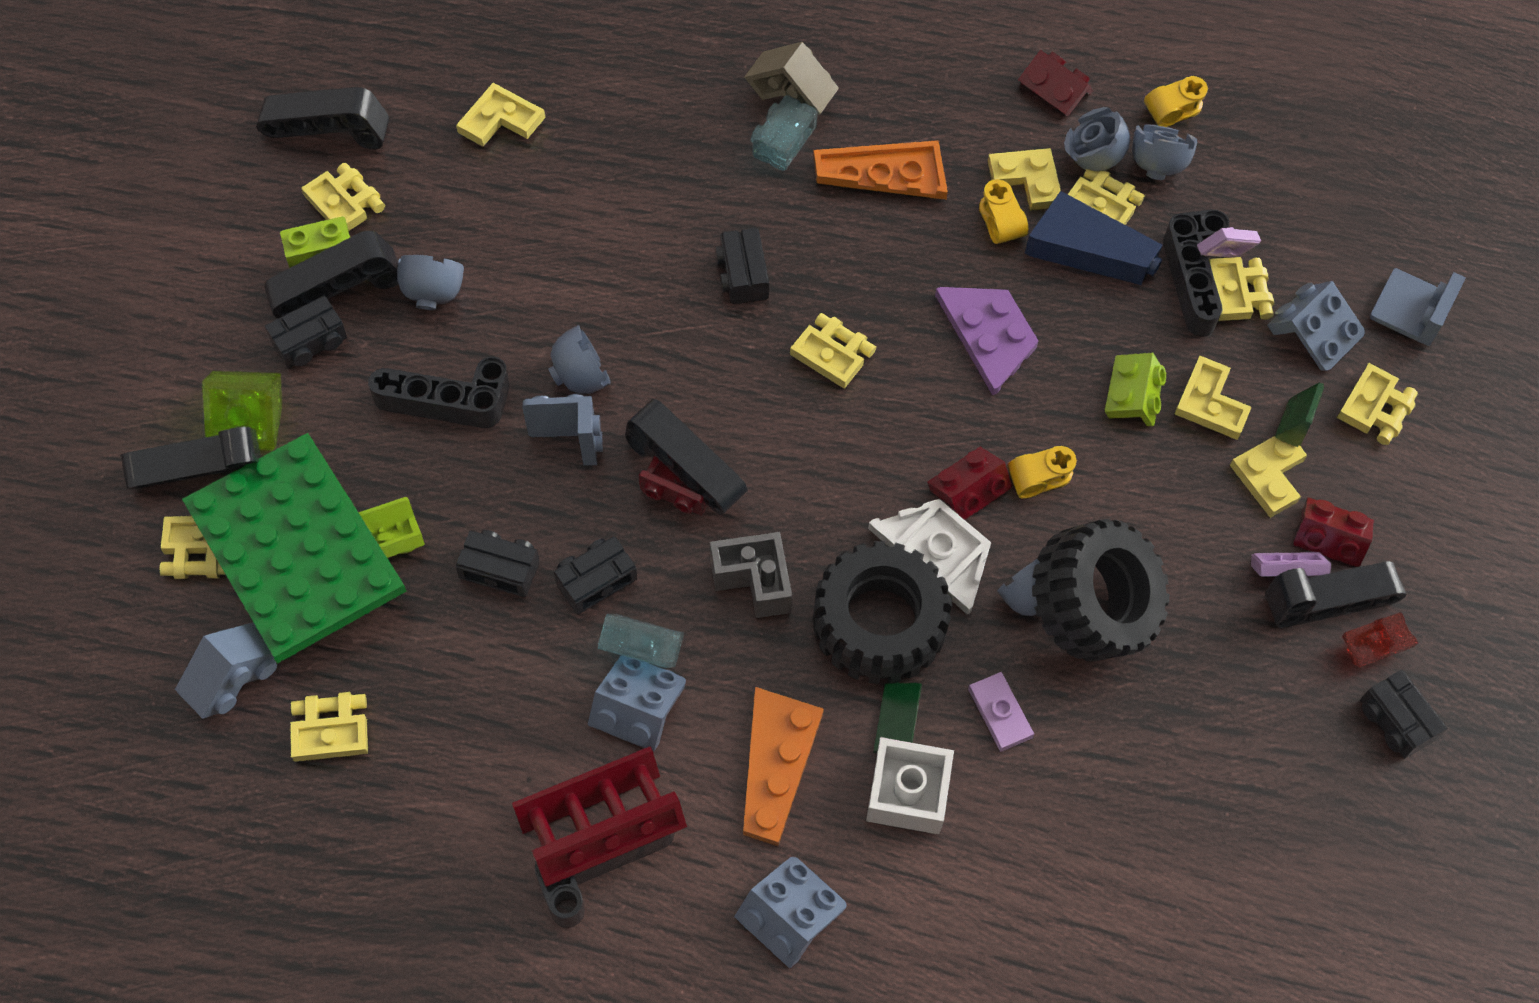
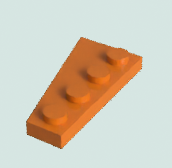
M938 140L813 151L814 168L818 184L947 200L948 191Z
M755 687L743 835L779 846L823 716V708Z

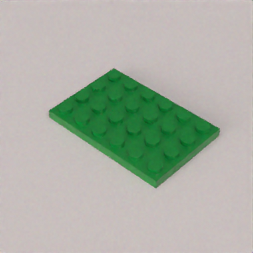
M308 433L259 458L258 463L247 464L182 499L277 664L407 592L400 577Z

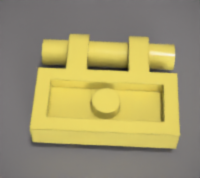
M342 163L337 168V172L340 174L339 177L334 178L326 171L301 187L306 199L326 220L345 217L349 231L367 219L363 208H371L375 213H380L385 208V204L380 200V194L374 187H368L363 181V176L355 168L351 169L347 163ZM354 189L357 194L351 197L346 190Z
M1086 169L1083 177L1090 181L1080 176L1068 195L1126 225L1134 214L1135 205L1140 206L1145 195L1136 191L1134 185L1128 182L1123 184L1110 177L1111 173L1106 170L1097 172Z
M1241 257L1209 259L1222 303V313L1218 321L1250 319L1253 314V307L1259 310L1260 318L1263 320L1274 316L1272 310L1274 299L1272 293L1268 292L1266 283L1269 277L1267 269L1262 266L1260 258L1249 260V268H1243ZM1247 283L1253 285L1255 292L1249 293Z
M820 313L815 324L822 328V330L819 331L809 325L790 348V355L845 389L863 366L864 358L857 354L861 352L870 358L874 354L876 346L868 342L867 337L860 332L855 334L842 326L843 322L835 317L829 318ZM836 337L841 341L845 342L847 345L844 347L840 343L833 340V338Z
M1369 363L1337 418L1366 434L1372 425L1379 427L1380 433L1377 436V441L1383 445H1388L1393 437L1399 435L1403 427L1402 421L1414 409V400L1418 393L1411 387H1406L1403 393L1394 389L1399 378ZM1385 402L1393 407L1390 415L1381 411Z
M192 516L164 517L161 550L164 554H174V561L160 563L161 576L187 579L189 575H206L207 578H220V575H225ZM206 553V561H188L189 554Z
M342 692L338 694V697L319 699L317 695L306 696L305 700L292 701V716L305 715V721L290 722L291 758L293 761L368 754L365 714L352 716L354 709L367 708L366 695H351V692ZM339 712V717L319 719L320 713Z

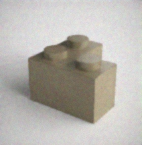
M803 42L762 52L744 77L762 100L783 96L800 118L821 114L839 89L831 79L830 74L813 56L812 51Z

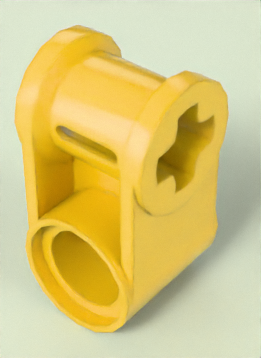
M1186 77L1183 80L1153 89L1145 96L1144 104L1158 126L1169 127L1176 122L1194 117L1200 113L1203 105L1202 99L1206 96L1208 87L1206 82L1199 77Z
M1000 179L989 181L985 185L984 197L980 201L979 211L986 223L993 243L1000 244L1027 236L1029 231L1027 218L1020 208L1011 186Z
M1055 446L1034 454L1016 457L1007 464V469L1019 498L1026 499L1037 496L1042 492L1066 486L1072 479L1077 460L1076 455L1070 448Z

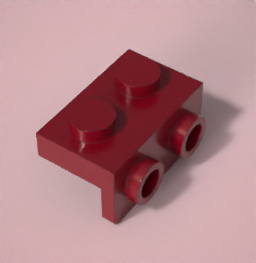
M1040 50L1018 81L1068 117L1085 94L1090 96L1093 92V89L1088 84L1090 78L1077 68L1071 72L1064 67L1066 61L1053 51L1047 55Z
M981 446L927 481L930 492L949 504L951 509L964 520L1012 487L1005 461Z
M654 456L646 471L641 470L638 476L640 489L643 493L654 500L664 499L671 502L675 508L683 513L691 514L693 512L702 516L707 507L704 503V497L693 492L666 465Z
M1307 497L1302 509L1300 526L1293 544L1311 552H1320L1323 556L1360 567L1372 542L1374 520L1361 512H1350L1335 507L1329 501L1315 500Z

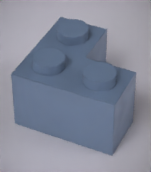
M252 622L203 636L175 690L202 719L216 714H225L236 704V696L245 683L268 678L276 670L277 664L255 624Z

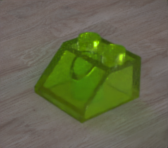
M212 371L202 381L205 438L219 435L218 432L226 429L251 427L256 430L259 449L274 450L276 448L282 411L281 373Z

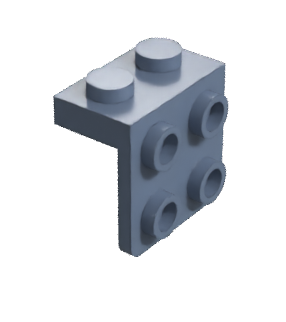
M1333 281L1315 285L1307 283L1296 291V297L1291 302L1284 304L1275 312L1277 316L1267 326L1273 335L1295 332L1319 369L1327 371L1364 336L1365 330Z
M579 394L558 398L535 396L532 399L523 400V413L530 437L578 436L583 466L597 465V452H603V434L601 432L600 415H594L592 396Z
M621 655L595 691L588 725L643 748L651 746L654 752L660 743L666 716L682 693L686 680L670 670H664L637 657Z
M790 857L750 890L734 917L786 966L791 968L799 961L813 938L843 913L846 908V902L796 857Z

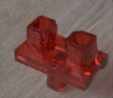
M1402 612L1377 619L1372 623L1352 629L1342 635L1347 645L1346 650L1352 662L1356 666L1358 665V667L1408 650L1418 644L1417 639L1408 630Z

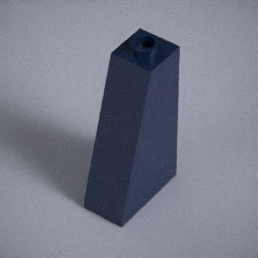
M1060 191L1030 233L1025 254L1030 257L1142 285L1148 274L1153 277L1162 263V259L1158 257L1162 244Z

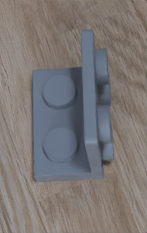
M1395 268L1369 317L1373 321L1430 346L1441 329L1466 277L1453 272L1447 284L1441 281L1438 287Z

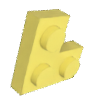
M492 83L456 125L457 132L483 147L501 125L528 139L545 119V111L499 85Z
M1051 148L989 154L988 166L991 180H1004L1010 186L1024 184L1030 210L1048 209L1061 191Z
M1199 356L1175 415L1238 440L1252 407L1220 394L1230 372V367Z
M1274 436L1234 458L1230 466L1271 518L1298 503L1301 496L1283 473L1302 463L1307 454L1300 446H1293Z

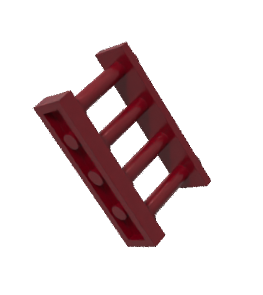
M651 746L512 803L522 833L535 830L541 847L532 850L545 887L687 827L682 807L675 791L661 796L653 781L660 777V773ZM639 786L647 803L626 811L618 794ZM605 801L612 817L591 825L584 808ZM570 815L577 832L556 840L548 823Z

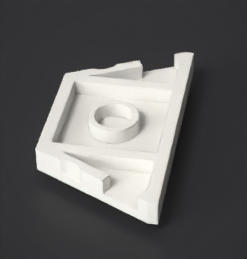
M940 499L924 503L919 508L911 507L898 511V515L881 521L879 518H876L869 522L868 529L879 539L885 541L887 546L894 547L896 542L905 545L904 550L912 553L916 549L924 554L923 561L926 564L932 561L939 568L937 578L941 576L945 578L948 584L947 594L951 596V601L967 615L972 611L991 545L988 539Z

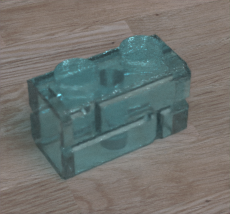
M789 95L784 96L779 104L774 103L768 111L765 124L763 126L758 125L752 133L751 142L753 143L754 157L765 163L769 162L771 166L781 171L786 170L816 128V109L805 103L801 104L799 100Z
M607 614L600 635L598 649L664 668L675 667L684 632L638 619H631L620 614Z

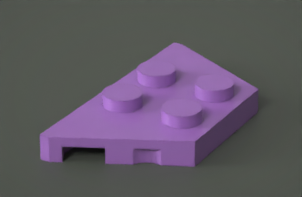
M937 288L935 294L937 300L991 394H997L1009 376H1013L1020 368L1023 360L1027 359L1035 351L1039 342L1008 290Z

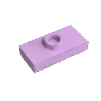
M1230 227L1221 228L1197 244L1201 255L1239 257L1258 245L1261 239L1257 231L1238 230Z
M1320 552L1254 553L1251 558V567L1260 576H1277L1282 572L1295 568H1303L1307 576L1330 574L1331 563Z
M1002 672L969 685L968 690L1000 752L1033 738L1034 732Z

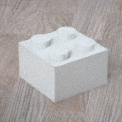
M880 737L866 821L940 834L944 822L954 750Z

